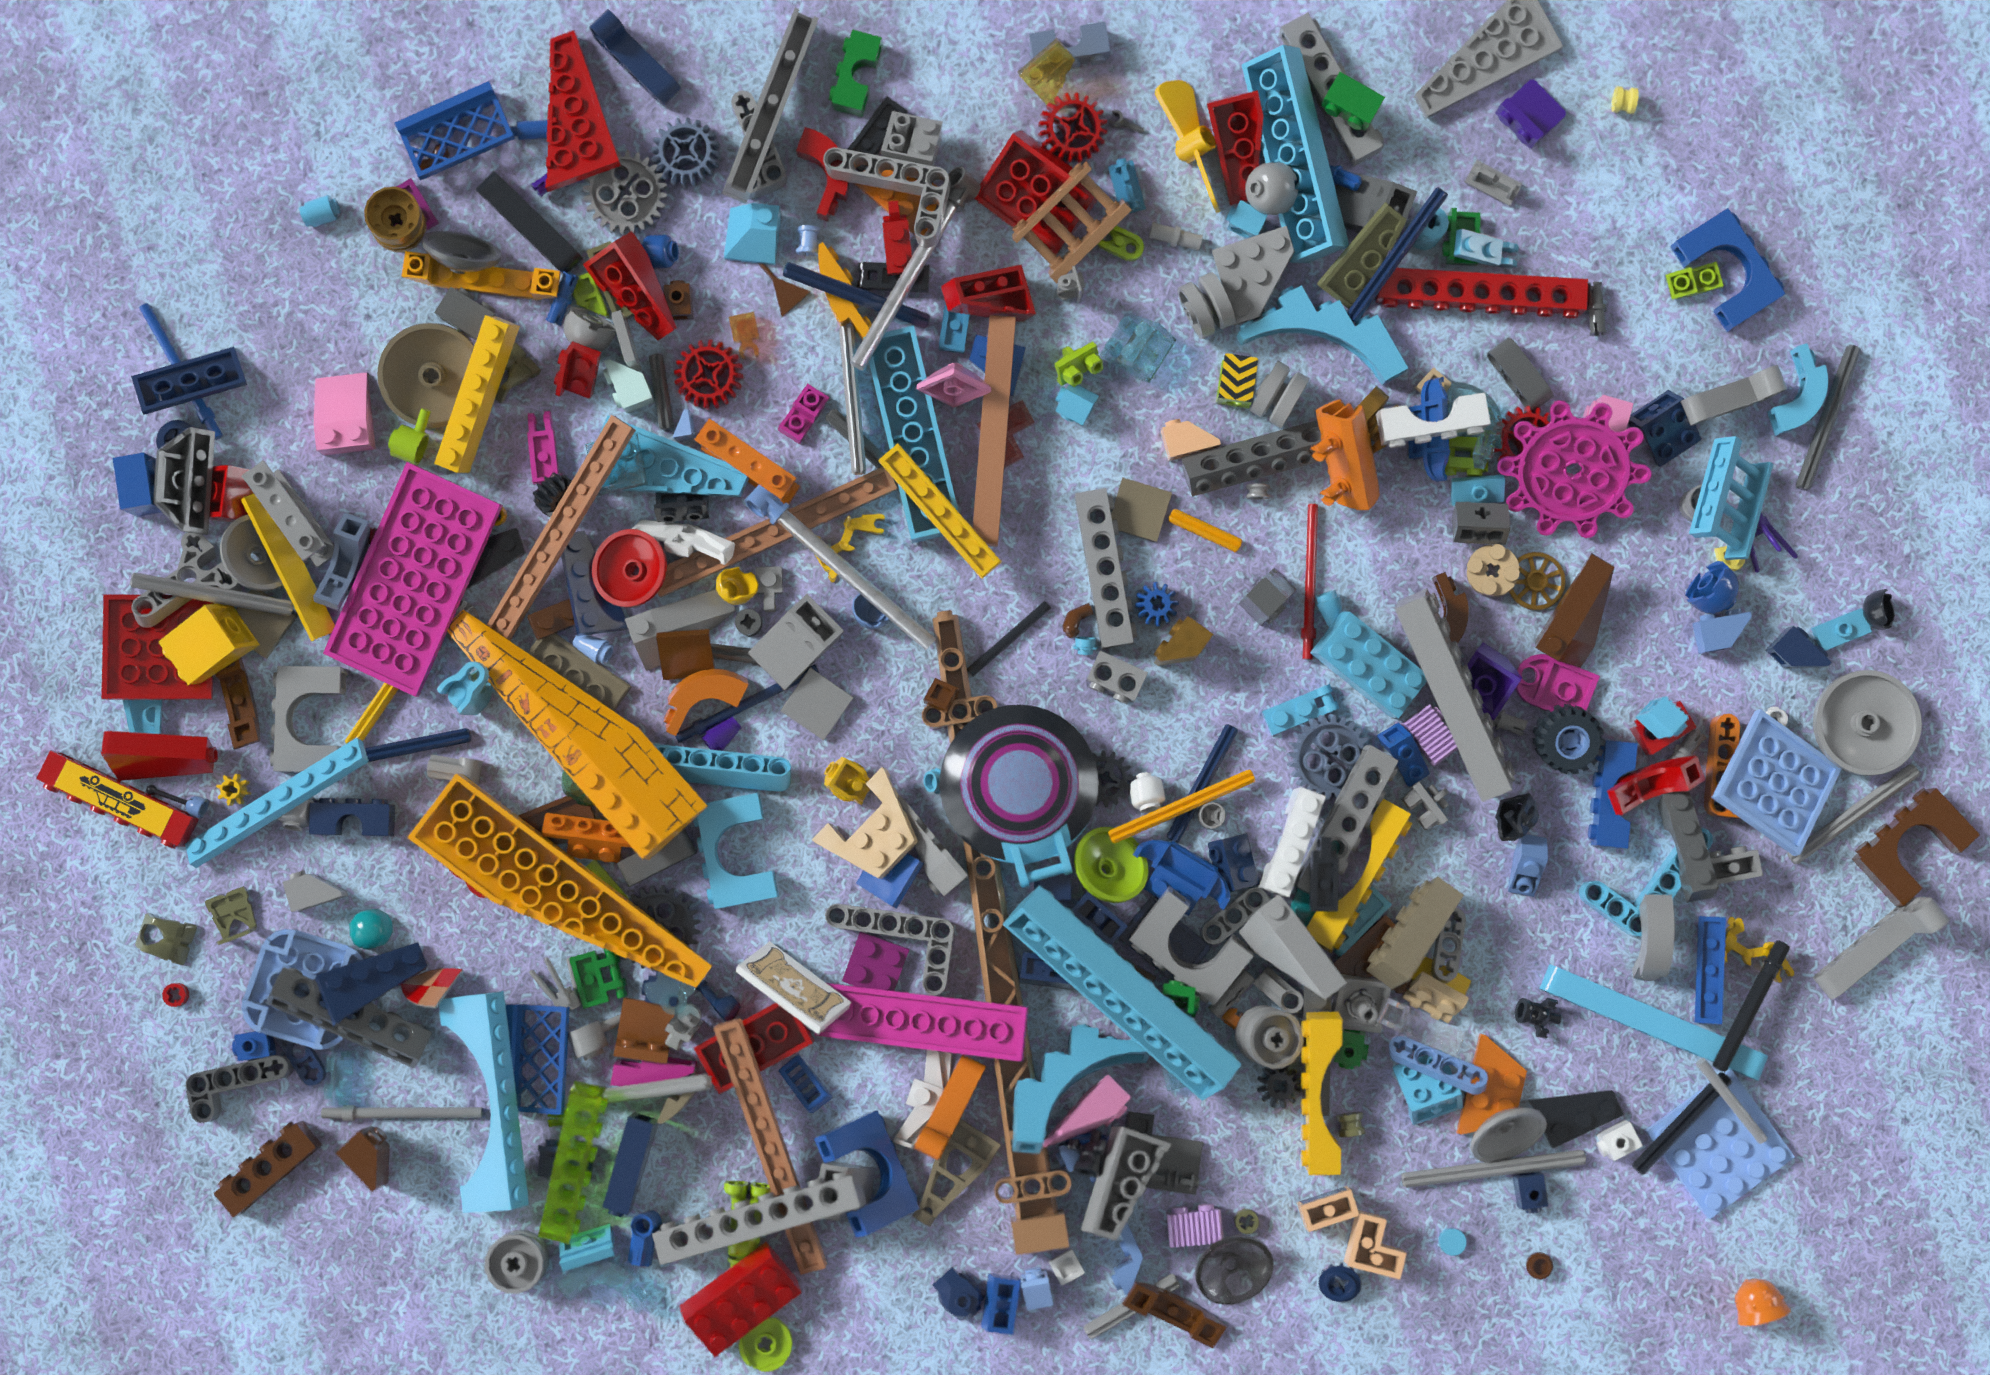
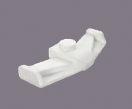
M641 519L632 528L644 531L653 536L657 541L664 542V551L679 557H689L695 550L719 559L723 565H726L733 557L734 542L703 530L699 526Z
M927 1050L924 1081L914 1078L906 1104L913 1106L914 1109L893 1139L894 1143L914 1149L922 1129L926 1126L950 1079L953 1053Z

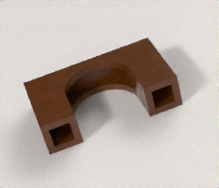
M1923 788L1912 797L1914 802L1908 807L1903 806L1893 815L1895 819L1889 825L1885 823L1874 832L1876 837L1870 842L1865 841L1855 850L1857 854L1852 858L1856 865L1894 906L1906 905L1923 889L1905 870L1898 858V842L1906 830L1915 825L1929 829L1951 853L1963 852L1980 836L1937 788L1927 790Z

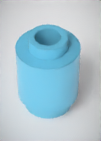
M329 195L305 202L304 206L299 207L306 227H317L338 220L337 214L341 213L336 198L331 199Z

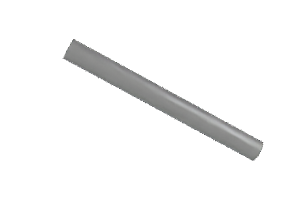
M1699 1059L1696 1062L1697 1067L1759 1144L1764 1143L1767 1140L1764 1132L1706 1059Z

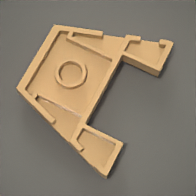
M883 767L866 783L882 802V805L857 831L846 840L833 824L827 823L812 839L816 844L879 879H883L918 843L908 816L903 811L899 802L897 790L891 783L889 778L891 776L888 770Z

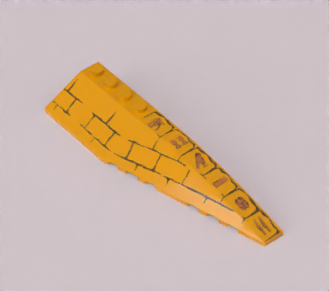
M462 610L453 618L447 632L472 662H481L488 669V682L642 859L650 860L708 807L640 728L513 644L467 611Z

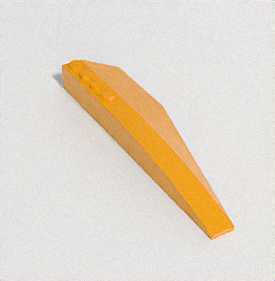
M456 773L407 837L496 904L529 916L593 945L612 951L624 958L631 959L695 988L712 967L710 963L550 839L542 836V833L463 774Z

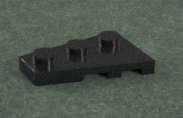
M1613 1090L1528 1099L1532 1109L1540 1111L1546 1119L1547 1126L1544 1134L1552 1149L1624 1115Z

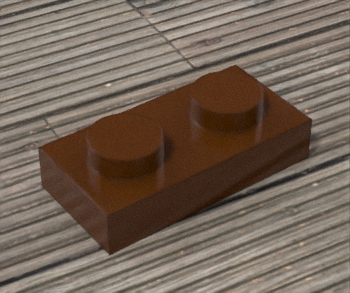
M570 598L527 616L538 641L575 626Z

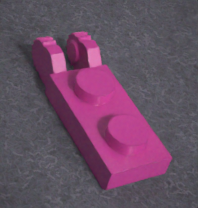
M544 411L545 430L537 431V418L535 414H527L529 428L527 436L532 482L534 485L542 483L544 476L549 478L553 472L559 474L556 438L550 411Z

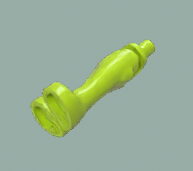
M731 1180L724 1182V1192L731 1196V1210L734 1209V1203L746 1200L748 1191L747 1181ZM751 1183L750 1204L759 1202L758 1196L771 1193L769 1184ZM755 1210L754 1218L758 1223H761L762 1213L759 1210ZM731 1217L730 1227L733 1230H737L738 1222L734 1217ZM760 1236L727 1246L728 1255H730L727 1261L730 1262V1268L758 1248Z

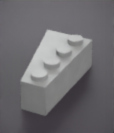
M1112 1126L1105 1148L1106 1151L1100 1165V1175L1096 1178L1081 1231L1116 1241L1131 1216L1135 1203L1139 1197H1142L1152 1173L1156 1172L1160 1165V1159L1164 1152L1168 1151L1171 1144L1124 1127Z

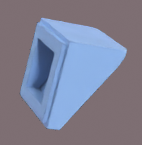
M684 409L673 434L676 442L695 439L694 437H696L693 416L688 409Z

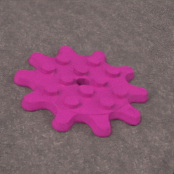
M1558 400L1550 407L1551 421L1548 425L1535 427L1527 421H1521L1516 424L1514 435L1523 443V451L1517 456L1501 458L1498 461L1497 469L1502 475L1513 476L1519 481L1518 490L1506 499L1509 510L1518 512L1528 507L1537 509L1540 514L1537 522V531L1545 536L1551 535L1560 523L1570 521L1577 526L1580 536L1591 538L1597 533L1596 521L1600 514L1611 512L1619 518L1631 516L1634 507L1625 497V489L1634 483H1646L1651 478V470L1647 465L1633 463L1629 458L1631 450L1642 443L1643 433L1636 427L1620 432L1613 431L1609 427L1612 408L1607 403H1598L1593 407L1588 416L1578 418L1571 413L1567 402ZM1577 462L1581 466V470L1576 474H1570L1566 471V467L1570 464H1576Z

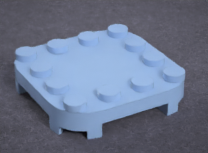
M295 929L275 931L266 938L261 946L242 999L241 1010L244 1020L251 1029L259 1033L311 1047L312 1049L323 1050L335 1046L343 1037L265 1003L283 967L297 969L303 973V976L314 980L317 974L364 960V957L348 945ZM301 990L294 991L298 997H307ZM320 1001V1005L326 1008L324 1001ZM351 1014L347 1018L352 1019L353 1014Z

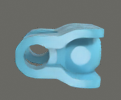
M469 662L456 675L445 679L438 686L437 691L440 694H448L449 701L457 708L459 714L478 715L490 702L491 695L495 689L490 683H487L489 679L488 669L481 662ZM473 668H477L473 673L470 674Z

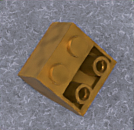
M1189 616L1184 621L1179 618L1168 633L1172 636L1169 642L1163 640L1153 654L1157 657L1154 664L1161 666L1195 660L1211 639L1213 633Z

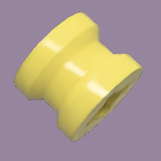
M1616 86L1612 96V112L1624 110L1628 114H1634L1638 103V88L1625 90L1622 86Z

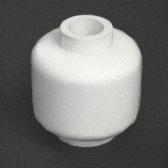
M1149 772L1140 773L1130 783L1131 790L1129 792L1135 809L1140 810L1141 813H1150L1161 808L1166 797L1162 780L1159 777L1151 776Z

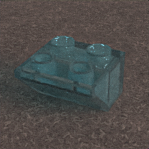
M1126 312L1099 356L1132 377L1150 383L1177 339L1160 323Z

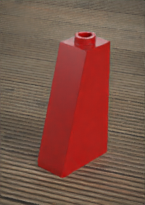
M104 731L101 755L118 781L213 773L214 763L218 761L217 748L212 746L208 737Z

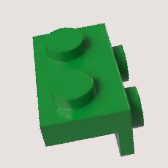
M1451 208L1447 215L1449 221L1447 241H1443L1442 256H1446V265L1477 266L1479 264L1477 262L1455 257L1454 250L1456 230L1465 229L1480 233L1481 213L1457 212V208Z
M1180 981L1164 983L1160 993L1172 999L1177 1008H1184V1014L1195 1018L1200 1001V996H1195L1196 987L1184 986V983Z

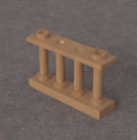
M1087 161L1083 165L1078 163L1069 172L1071 177L1026 221L1024 219L1020 220L1013 228L1012 238L1016 243L1024 237L1050 264L1049 267L1051 269L1048 273L1056 284L1062 275H1066L1072 269V266L1080 262L1132 211L1130 205L1123 198L1119 202L1113 201L1087 175L1092 170ZM1079 182L1106 208V214L1100 220H1094L1068 193ZM1060 200L1087 227L1086 230L1088 232L1081 239L1079 237L1075 238L1050 212ZM1041 219L1068 245L1069 251L1063 257L1060 255L1056 256L1031 231Z

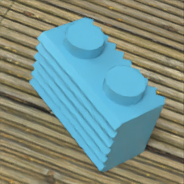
M1668 696L1651 700L1635 718L1658 739L1670 738L1673 735L1675 737L1678 736L1687 727L1684 722L1688 719V715H1684V711H1680V707H1676V704H1672V700H1668Z

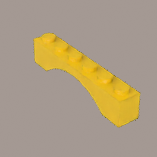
M1384 798L1373 814L1370 823L1371 852L1362 877L1351 891L1338 900V911H1316L1306 928L1320 948L1329 953H1332L1334 948L1339 950L1346 939V936L1343 935L1348 925L1353 927L1360 913L1356 912L1361 903L1366 904L1373 892L1369 888L1374 880L1380 881L1386 870L1383 867L1387 858L1393 859L1399 848V845L1396 844L1401 835L1405 837L1413 824L1409 822L1411 818L1409 812Z
M1306 1012V1021H1302L1301 1026L1302 1037H1306V1047L1301 1049L1302 1063H1306V1073L1301 1074L1302 1089H1306V1099H1301L1302 1115H1306V1124H1301V1139L1305 1141V1150H1301V1165L1306 1167L1308 1175H1341V1148L1324 1122L1321 1113L1320 1093L1326 1068L1333 1055L1342 1046V1018L1339 1012Z

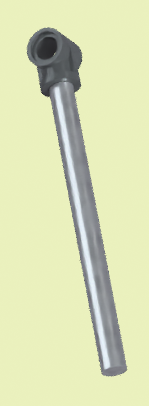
M957 167L948 174L950 193L939 240L955 212L961 213L965 207L964 203L972 201L979 194L980 184L964 167ZM928 228L924 236L931 235L933 230ZM937 244L930 248L918 245L850 362L852 366L859 370L865 369Z

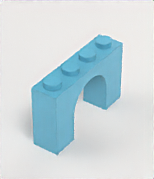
M754 793L706 803L708 807L693 822L695 827L699 826L701 837H697L699 852H704L706 863H702L704 878H709L711 889H707L709 905L714 904V909H720L779 897L774 871L748 876H736L728 872L718 858V843L724 832L735 825L764 820L760 794Z

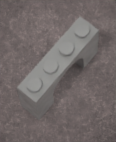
M277 666V672L273 674V686L276 688V698L272 701L275 724L271 727L274 751L270 753V765L273 766V771L300 773L341 747L308 745L301 741L293 728V714L298 704L309 696L346 695L347 669L319 666Z
M1169 886L1131 934V946L1140 954L1144 955L1147 953L1154 959L1153 963L1161 970L1165 971L1168 969L1175 975L1174 979L1176 981L1183 982L1184 986L1196 987L1195 995L1200 996L1201 1001L1205 1003L1211 1002L1215 1005L1252 959L1254 951L1233 934L1218 954L1206 963L1190 964L1178 958L1171 948L1169 935L1173 927L1188 910L1191 902Z

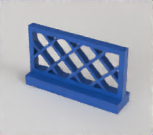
M489 81L394 122L420 181L515 139L497 94ZM495 105L496 110L492 118L481 115L484 108ZM466 116L473 118L468 128L458 125L461 118ZM478 120L489 123L485 133L474 131ZM495 125L504 127L506 130V134L497 138L490 136ZM443 126L449 128L444 139L434 136L437 129ZM455 130L466 133L461 144L450 141ZM471 135L482 138L479 146L474 148L467 146ZM418 137L425 138L421 149L412 147L409 141ZM431 141L442 144L437 155L427 152ZM447 146L458 149L454 157H443ZM424 156L434 159L431 167L421 170L420 164Z
M518 1003L506 1004L518 1112L564 1114L570 1007ZM526 1010L533 1011L539 1018L531 1028L525 1021ZM553 1012H561V1024L554 1029L547 1018ZM542 1023L551 1033L544 1041H541L534 1032ZM529 1036L538 1045L530 1054L524 1049V1041ZM555 1037L560 1047L559 1051L553 1056L545 1045ZM540 1050L549 1059L542 1068L533 1060V1057ZM527 1063L537 1072L529 1081L522 1075L523 1067ZM552 1064L558 1070V1078L553 1083L544 1073ZM539 1077L548 1086L540 1095L531 1086ZM527 1089L535 1100L529 1106H521V1094ZM550 1091L557 1097L556 1108H549L543 1101V1098Z

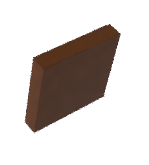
M710 629L657 632L656 640L663 680L685 679L696 672L715 669Z

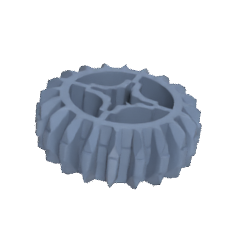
M689 117L685 119V124H682L681 120L677 118L675 121L677 125L672 127V124L667 122V131L663 129L658 130L662 138L654 137L653 141L657 146L651 147L652 154H655L652 157L653 164H658L656 171L657 173H663L662 178L665 181L671 178L672 185L676 186L679 180H681L682 188H686L687 181H690L692 186L696 187V179L700 178L702 183L706 182L704 174L713 177L714 173L710 167H719V163L715 159L721 158V153L717 151L721 146L719 141H715L717 138L715 132L709 133L710 127L707 124L701 127V121L697 119L692 125ZM682 135H691L686 140H680L677 138ZM702 140L707 147L703 161L697 155V151L700 148L699 144ZM669 144L675 150V154L672 157L673 161L670 165L666 161V151ZM680 149H690L692 156H683ZM685 165L696 167L691 170H678V168L682 169Z

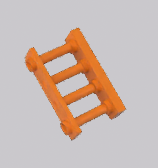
M710 418L694 439L702 445L701 451L727 462L749 478L748 483L755 488L758 485L762 486L781 499L780 501L784 504H790L801 488L800 485L795 483L797 479L795 476Z

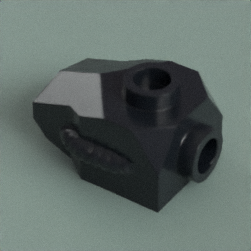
M1530 793L1500 800L1495 815L1498 821L1499 838L1501 841H1515L1524 837L1536 825L1539 814L1536 802Z

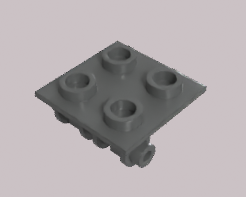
M1152 1134L1153 1138L1170 1143L1171 1146L1167 1152H1164L1159 1161V1167L1155 1173H1152L1145 1187L1196 1195L1197 1188L1199 1187L1198 1176L1203 1142Z

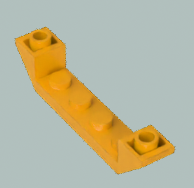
M405 251L401 276L432 287L448 289L452 287L456 290L463 288L471 292L541 300L557 298L561 272L542 268H534V272L491 267L478 272L459 274L441 265L429 254Z

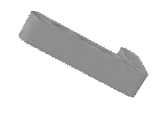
M831 148L825 152L823 161L827 174L831 178L921 196L914 225L916 240L924 248H930L937 244L950 193L949 176L944 169L842 148ZM835 160L842 161V164L838 167L830 166ZM860 165L868 166L863 172L856 171V168ZM885 170L893 171V174L889 177L881 175ZM910 175H917L919 177L914 182L906 180ZM935 180L944 181V184L940 187L932 185ZM930 204L939 206L935 211L926 210V207ZM926 228L933 230V233L929 236L920 234Z
M1913 897L1906 905L1895 907L1880 922H1877L1823 967L1820 972L1816 973L1813 979L1831 1000L1835 999L1914 933H1934L1945 926L1949 918L1933 898Z
M833 904L828 907L825 919L832 927L928 941L922 981L923 988L930 995H939L945 990L954 936V927L949 920L846 904ZM835 908H840L845 913V918L841 923H835L831 919V911ZM860 912H867L871 917V922L866 927H862L857 923L856 918ZM888 915L894 916L897 920V926L892 931L886 930L883 927V919ZM918 919L923 923V931L920 934H912L908 925L911 920ZM939 923H945L949 926L950 933L945 938H939L935 934V926ZM936 949L943 950L946 954V960L942 964H935L931 960V953ZM938 976L942 980V987L939 990H931L927 985L929 977Z

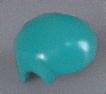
M379 909L361 911L353 917L349 924L351 940L354 945L364 950L385 945L393 933V924L390 917Z

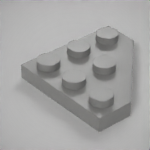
M1287 226L1212 250L1221 284L1227 293L1235 314V326L1260 318L1267 301L1282 277V273L1294 255L1295 250Z

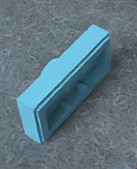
M1504 475L1451 478L1452 506H1455L1456 502H1504Z
M1862 608L1811 628L1818 646L1822 647L1825 651L1872 632L1863 616Z

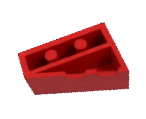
M1022 264L956 277L941 286L948 312L990 317V315L1016 317L1017 322H1024L1036 315Z

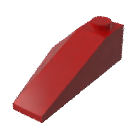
M1258 90L1207 101L1230 206L1239 204L1240 200L1248 201L1245 193L1246 181L1249 174L1259 166L1264 116Z

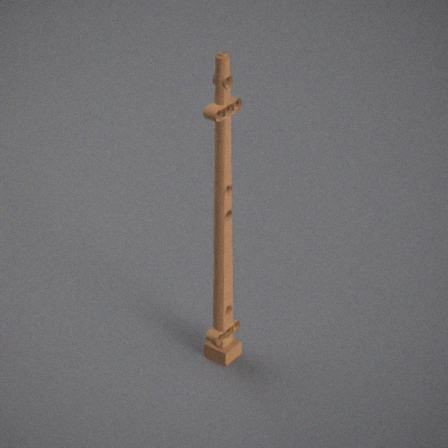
M948 610L938 612L937 617L933 618L932 621L936 638L940 678L942 681L959 688V693L948 713L927 705L922 711V719L924 724L931 729L947 727L949 743L951 744L955 736L966 724L981 715L978 707L982 702L991 703L993 709L997 708V703L990 696L972 697L958 615H953L952 611ZM950 654H954L959 658V663L955 667H948L944 663L945 658ZM956 706H964L967 709L966 717L963 719L955 718L952 715L953 709ZM930 710H938L941 713V719L937 723H930L926 719L927 713ZM963 840L985 1000L992 1003L1024 1006L1012 933L1003 925L1009 915L1000 862L980 854ZM981 861H987L991 864V872L986 876H981L976 871V866ZM995 913L998 915L1000 923L996 928L991 929L985 925L984 918L987 914ZM1026 1028L1023 1061L994 1058L1010 1176L1000 1178L996 1182L994 1194L1001 1203H1014L1016 1216L1011 1217V1227L1016 1255L1069 1247L1063 1209L1058 1210L1056 1196L1066 1194L1071 1188L1069 1174L1063 1169L1051 1170L1047 1147L1042 1146L1040 1154L1013 1152L1014 1091L1018 1080H1036L1028 1029ZM1056 1175L1064 1176L1067 1180L1065 1187L1061 1189L1054 1188L1051 1184L1053 1177ZM1030 1179H1035L1040 1183V1189L1035 1193H1030L1025 1189V1184ZM1004 1183L1011 1184L1014 1188L1013 1194L1009 1197H1003L999 1194L998 1189Z

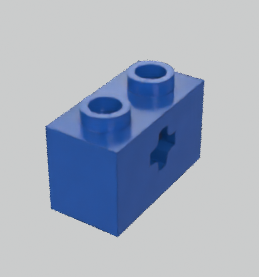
M988 1273L981 1327L985 1331L1013 1335L1021 1282L1015 1276Z

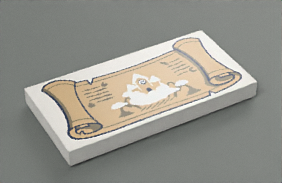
M770 941L740 963L736 969L739 975L817 1034L848 1010L851 1005L848 999Z

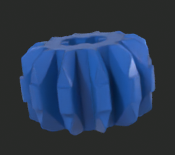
M1154 582L1152 586L1153 591L1145 585L1143 586V591L1146 595L1137 593L1136 597L1143 602L1135 603L1134 608H1143L1137 614V617L1142 618L1147 615L1146 625H1149L1153 618L1155 619V626L1159 627L1161 617L1168 624L1170 623V618L1167 614L1171 616L1177 615V611L1170 607L1178 606L1179 601H1170L1176 595V592L1171 591L1169 594H1166L1167 584H1164L1162 589L1158 590V583ZM1160 599V605L1163 606V609L1153 610V604L1150 603V600Z

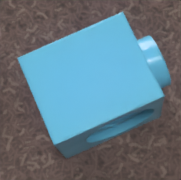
M1240 200L1238 206H1232L1226 220L1230 222L1227 230L1246 239L1257 236L1268 214L1260 213L1250 204Z

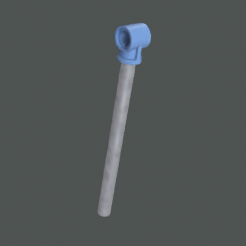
M760 485L745 499L746 505L753 513L761 518L767 516L773 526L779 523L925 651L936 640V638L788 511L790 508L788 503L784 504L780 501L781 499Z

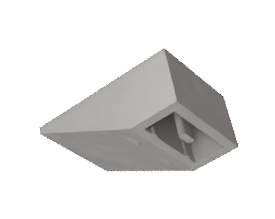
M806 594L764 635L748 654L785 691L841 638L844 630Z

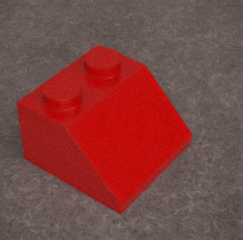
M231 465L213 466L209 520L234 522L236 519L248 515L241 500L246 496L254 494V492L242 475L250 469Z

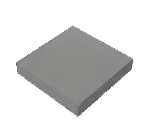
M621 310L612 312L611 316L624 361L629 368L641 371L642 368L629 323Z
M809 668L780 711L824 741L853 699V696L812 668Z

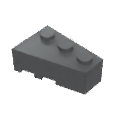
M1273 568L1247 593L1239 605L1260 626L1265 621L1270 624L1284 611L1286 607L1283 603L1294 593L1296 588Z

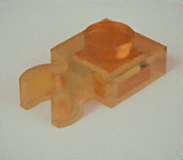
M754 311L729 316L733 341L735 344L742 342L739 348L741 359L746 360L745 351L747 349H753L755 357H759L758 346L753 343V340L760 339Z

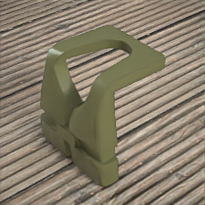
M514 342L505 370H508V379L498 389L495 400L498 403H503L510 389L528 381L529 378L532 379L538 376L541 372V369L530 357H526L525 351L516 342Z
M244 886L229 891L226 895L221 894L205 901V905L208 911L212 913V919L222 936V939L217 941L218 945L248 935L257 929L252 903H249V894ZM234 919L245 923L249 927L243 932L230 936V927Z
M146 913L135 946L142 952L166 961L171 960L175 964L184 965L190 950L188 945L193 942L197 926L187 922L183 924L175 920L156 918L152 914ZM155 925L162 933L163 939L157 943L146 945L144 933L147 926Z

